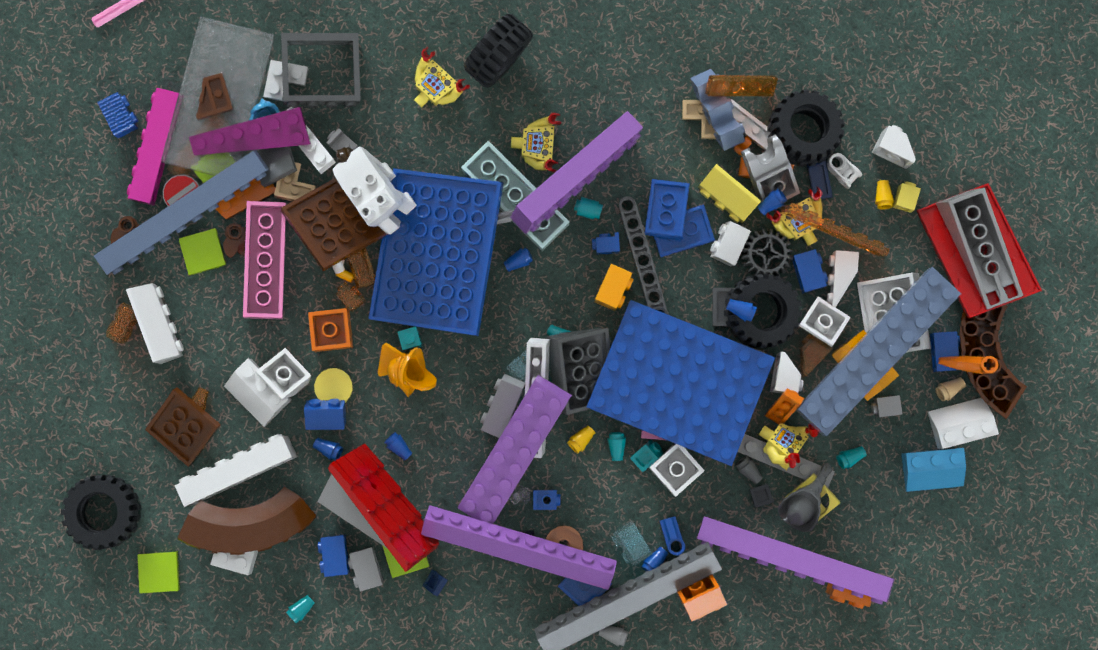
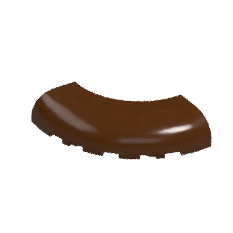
M1003 305L972 318H968L963 310L959 332L961 356H992L998 361V369L993 373L978 374L967 371L966 373L981 398L996 413L1007 419L1027 387L1006 367L1003 361L1000 342H998L1001 321L1008 306ZM988 361L985 362L984 367L986 369L990 368V363Z

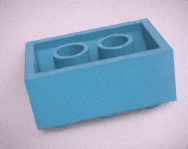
M964 448L901 453L906 492L964 486L966 473Z

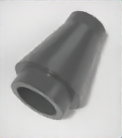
M747 455L735 464L737 471L752 481L753 484H757L762 480L763 476L757 469L753 459Z

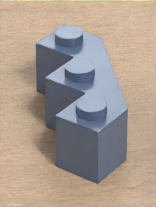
M709 69L691 77L696 98L700 100L703 106V113L709 125H712L715 131L714 136L722 149L725 151L745 142L743 136L745 129L742 123H738L733 117L732 109H734L731 99H727L722 93L720 85L723 83L719 74L716 75Z

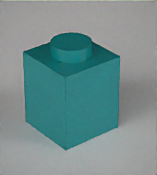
M417 327L398 331L404 352L423 346Z

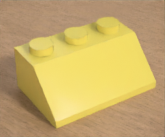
M717 164L698 187L701 189L699 192L705 198H712L715 201L714 205L721 211L725 209L730 213L729 217L736 223H743L761 202V200Z

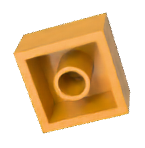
M611 264L594 302L613 311H616L617 308L621 309L626 296H623L625 290L629 291L634 280L630 278L632 273Z

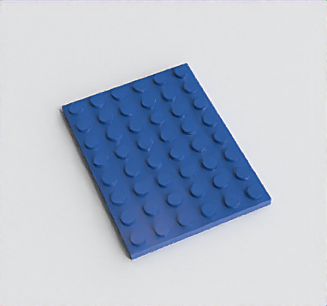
M393 168V173L396 177L391 180L392 185L402 193L408 192L417 206L407 215L396 210L393 214L401 221L400 228L382 238L369 319L479 336L504 183Z
M630 300L587 408L732 466L775 357Z

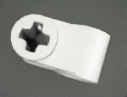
M835 153L826 160L827 169L847 189L851 187V184L858 177L862 176L861 171L840 153ZM833 158L839 160L840 166L838 168L833 166Z

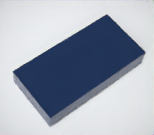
M826 160L821 163L817 162L816 165L810 167L806 164L813 194L817 192L816 187H819L822 191L821 200L832 198Z

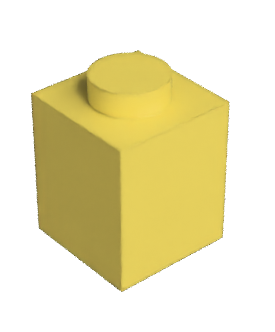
M911 182L900 184L892 208L909 213L913 212L921 188L916 187V184Z

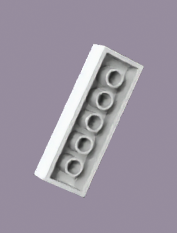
M282 434L274 435L268 438V443L259 442L251 446V450L248 452L247 450H242L233 454V459L231 460L222 459L214 463L216 467H205L198 470V475L196 476L188 475L179 479L180 483L175 485V488L183 506H193L200 500L208 499L296 458L297 455L289 437L282 436Z

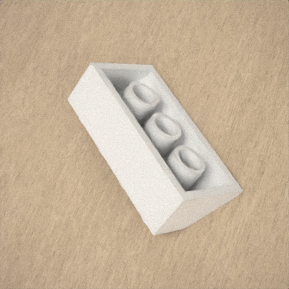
M151 283L126 289L152 362L163 364L183 356L181 351L184 348L181 341L177 340L175 336L177 329L174 322H170L168 317L171 313L167 304L164 305L162 301L164 294L161 287Z

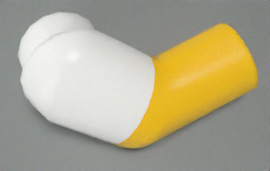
M345 260L332 266L337 277L350 283L353 281L355 274L345 270Z

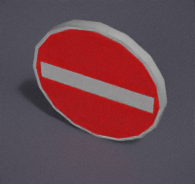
M176 175L170 178L163 188V199L166 205L170 206L199 187V184L187 175Z

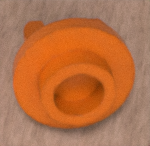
M748 136L744 138L745 142L734 146L735 152L741 156V151L747 149L752 144V139Z

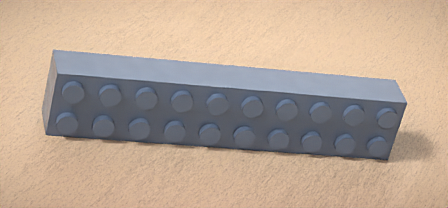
M933 267L927 269L813 389L796 411L822 436H827L961 293Z

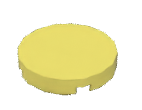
M330 368L321 372L316 378L314 390L319 400L339 399L345 400L346 403L353 392V385L350 376L345 371Z

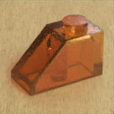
M810 334L801 341L803 345L800 347L801 375L803 377H806L833 349Z

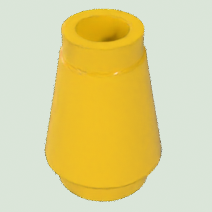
M878 181L875 204L878 209H890L893 207L894 199L889 181Z
M587 425L569 438L568 446L577 454L580 451L583 452L595 431Z

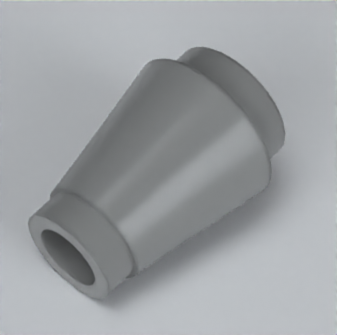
M608 626L599 631V636L619 647V645H625L629 632L625 628Z

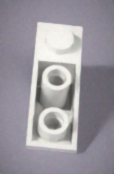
M836 250L829 257V266L832 267V274L828 275V285L831 286V291L827 294V302L835 308L858 272L859 252Z

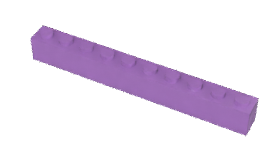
M429 505L421 535L607 590H609L617 563L616 560L431 505Z
M705 516L697 539L702 540L701 544L708 542L710 547L713 544L720 546V551L730 554L731 551L738 552V557L747 560L750 557L756 558V563L768 566V563L776 565L775 569L787 572V569L795 571V576L804 579L806 575L813 577V582L824 585L825 582L833 584V589L842 592L844 588L852 591L851 595L860 598L866 595L871 597L870 601L881 605L883 601L888 602L895 580Z

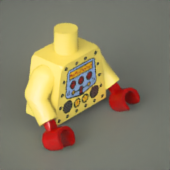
M426 47L421 52L422 57L415 74V86L421 93L414 101L421 108L429 100L435 106L455 102L464 90L470 88V85L468 84L463 87L462 82L465 79L456 81L434 60L430 61L429 59L435 56V51L431 52L429 56L427 54L428 47Z
M551 113L548 117L538 119L529 124L523 130V138H511V148L522 149V158L535 170H549L552 173L557 171L552 168L553 164H558V162L552 160L554 126L552 125H561L560 121H555L556 117L560 116L558 113Z
M816 187L817 192L813 194L811 189L808 190L812 199L809 197L781 213L775 209L773 217L767 213V218L772 221L776 231L780 232V235H785L786 238L793 239L794 241L803 237L807 246L818 241L813 231L819 228L822 222V191L819 187Z
M781 423L775 431L764 426L759 436L768 441L763 451L768 455L771 462L779 464L787 471L789 467L794 468L796 463H800L798 452L809 436L807 435L810 433V436L816 437L818 436V431L810 423L808 427L787 426Z

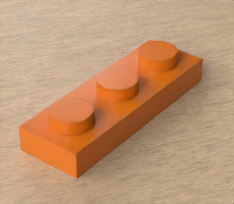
M787 388L769 408L765 416L777 424H784L801 405L804 398L799 396L796 391Z

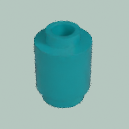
M581 197V200L577 199L574 210L577 211L576 215L594 220V218H600L603 205L599 204V201Z

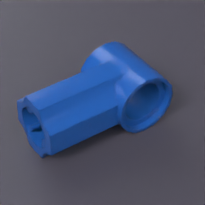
M676 517L659 521L668 552L672 555L682 554L685 550V543L683 542ZM674 541H678L681 544V549L678 552L671 550V543Z

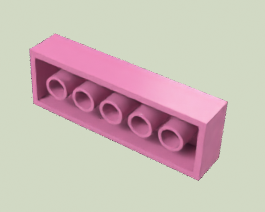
M247 201L243 318L283 319L286 218L281 212V207L286 205L285 202Z

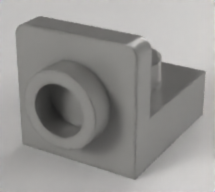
M340 129L332 131L327 137L328 141L326 143L336 153L337 150L343 147H349L353 150L358 147Z

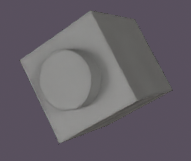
M900 395L874 398V403H871V410L876 415V418L902 415Z

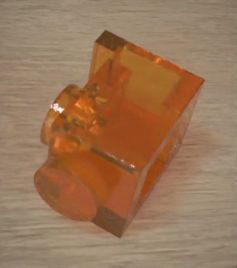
M344 282L337 288L338 292L336 295L352 313L367 301L363 296L359 298L361 293L354 285L350 287Z

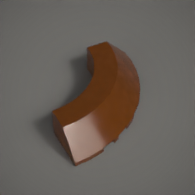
M283 487L269 500L247 508H221L200 500L189 512L177 538L191 547L199 550L200 548L206 549L216 554L222 552L230 553V555L245 554V552L256 550L260 552L270 549L273 545L280 542H286L296 533L302 532L316 518V514L299 495L286 487Z

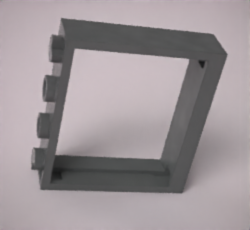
M281 33L283 105L298 108L299 105H306L308 108H317L318 105H326L327 108L345 105V107L350 108L360 104L358 33ZM287 45H352L354 95H289Z

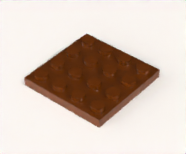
M336 178L281 207L282 214L322 271L327 270L388 235L379 226L372 227L367 225Z

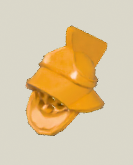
M388 343L382 345L378 367L379 376L388 375L390 382L396 387L399 386L407 397L415 389L426 391L436 387L437 379L426 369L422 349L416 347L406 354Z

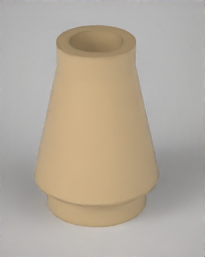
M961 377L940 383L935 389L936 394L940 400L949 401L960 390L965 388L966 384Z

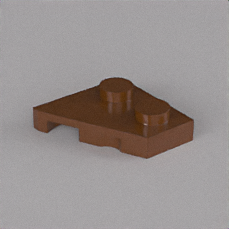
M223 73L203 78L202 93L200 94L198 113L196 114L197 120L234 110Z

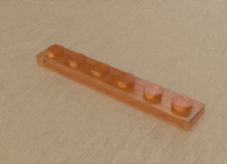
M798 204L784 205L780 213L874 255L887 256L890 249L884 247V243L877 240H868L867 235L862 233L855 234L847 226L841 225L839 227L831 219L819 218L818 213L810 210L806 212Z

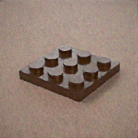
M176 387L145 430L189 467L194 463L221 424Z

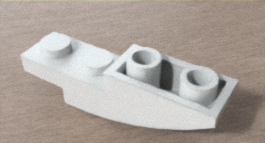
M307 127L311 144L300 145L299 147L320 174H322L336 162Z

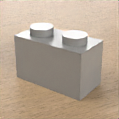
M374 546L349 554L348 564L350 569H354L355 576L353 577V582L356 588L359 587L360 591H364L384 584Z

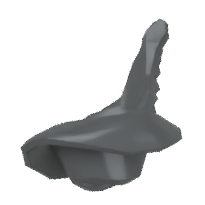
M829 463L821 466L819 474L812 483L792 492L782 500L778 507L779 516L794 529L808 532L812 531L817 525L821 512V491L827 476L832 472Z

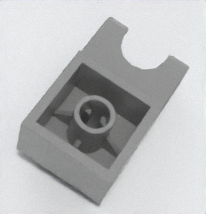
M776 135L767 139L768 147L760 155H754L750 148L741 151L756 196L761 200L760 203L772 190H777L778 188L784 193L787 200L800 194L784 146Z

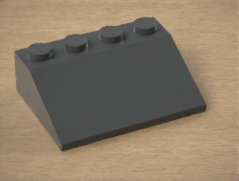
M608 328L564 332L547 336V339H550L549 360L552 383L572 395L561 413L569 415L589 410L587 404L611 348Z

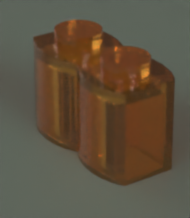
M123 302L117 308L115 320L107 328V338L121 344H125L130 339L132 327L138 323L132 305Z

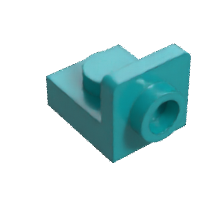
M650 439L630 459L644 472L662 456L663 451L657 442Z

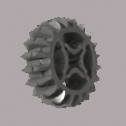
M762 229L761 235L758 231H755V238L749 235L748 240L750 242L746 241L744 245L748 248H743L742 253H747V255L741 257V260L747 259L748 261L743 264L744 267L751 266L747 272L751 273L755 270L754 275L760 273L780 276V271L784 274L786 272L784 267H790V263L786 260L791 261L793 259L792 256L787 255L792 253L793 249L786 248L791 243L787 242L784 244L783 242L786 236L784 235L780 239L778 237L780 232L778 231L775 235H772L773 229H769L768 234H766L765 229ZM766 239L763 249H752L757 241ZM772 241L778 244L782 254L773 249ZM768 248V253L771 254L772 257L770 256L766 260V256L762 254V252H765ZM752 255L761 259L762 268L756 265ZM770 260H781L776 268L768 269Z

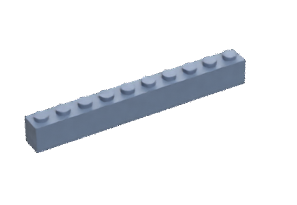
M257 150L252 151L95 254V259L106 275L110 273L116 275L124 269L122 266L127 262L131 265L139 260V254L143 252L148 254L155 249L154 245L159 241L163 244L171 239L170 234L176 231L178 234L186 229L187 226L185 224L191 220L193 223L203 218L202 213L207 210L210 213L218 208L217 203L224 200L227 202L235 197L233 193L240 189L242 192L250 187L249 182L256 179L259 181L267 176L265 172L269 168Z

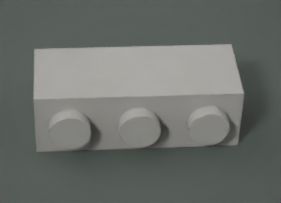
M504 374L502 379H497L494 389L497 390L495 396L491 395L487 404L490 407L488 413L484 412L480 421L483 424L482 431L500 438L512 418L525 382Z

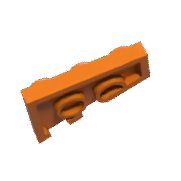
M254 179L249 182L251 186L241 192L239 189L234 192L235 197L225 202L222 200L217 203L219 207L215 210L228 220L246 210L247 201L261 202L274 194L276 187L273 184L263 187L260 180Z

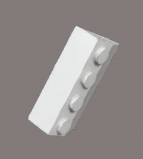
M907 273L857 283L866 333L919 279V273ZM927 330L907 352L931 349L929 331Z

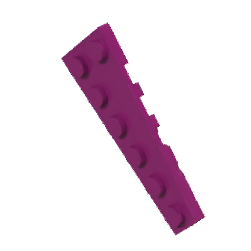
M301 107L189 137L194 155L311 144Z

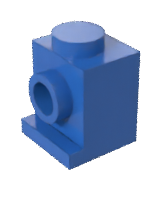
M615 232L612 237L611 234H599V237L592 239V250H596V255L618 254L620 252L619 232Z
M533 490V510H557V506H560V494H557V490ZM544 497H550L551 501L549 504L543 502Z

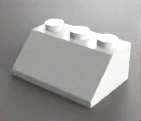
M248 358L234 371L224 387L265 427L292 399L289 397L281 400L256 373L260 367L252 359Z
M982 398L928 411L937 449H944L999 434L994 415Z

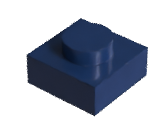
M432 569L422 586L438 597L448 580Z

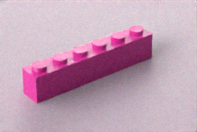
M156 88V92H153L151 96V111L147 112L146 129H143L141 135L143 142L137 150V164L132 169V184H129L127 188L128 198L132 201L155 205L183 98L177 92Z

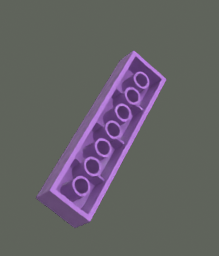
M628 111L625 112L515 207L510 218L525 234L529 231L535 232L545 219L548 220L555 214L558 207H564L572 195L575 197L579 194L586 183L589 185L599 172L603 173L613 160L617 161L626 149H631L641 137L639 133L643 127Z
M540 375L536 377L459 504V510L472 518L494 524L571 398V394Z

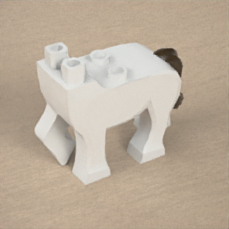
M360 146L355 150L349 147L337 150L336 157L339 163L333 168L334 176L368 226H379L387 234L395 232L400 228L401 221L393 213L399 210L407 215L417 204L408 192L402 193L392 185L390 181L396 175L387 163H381Z

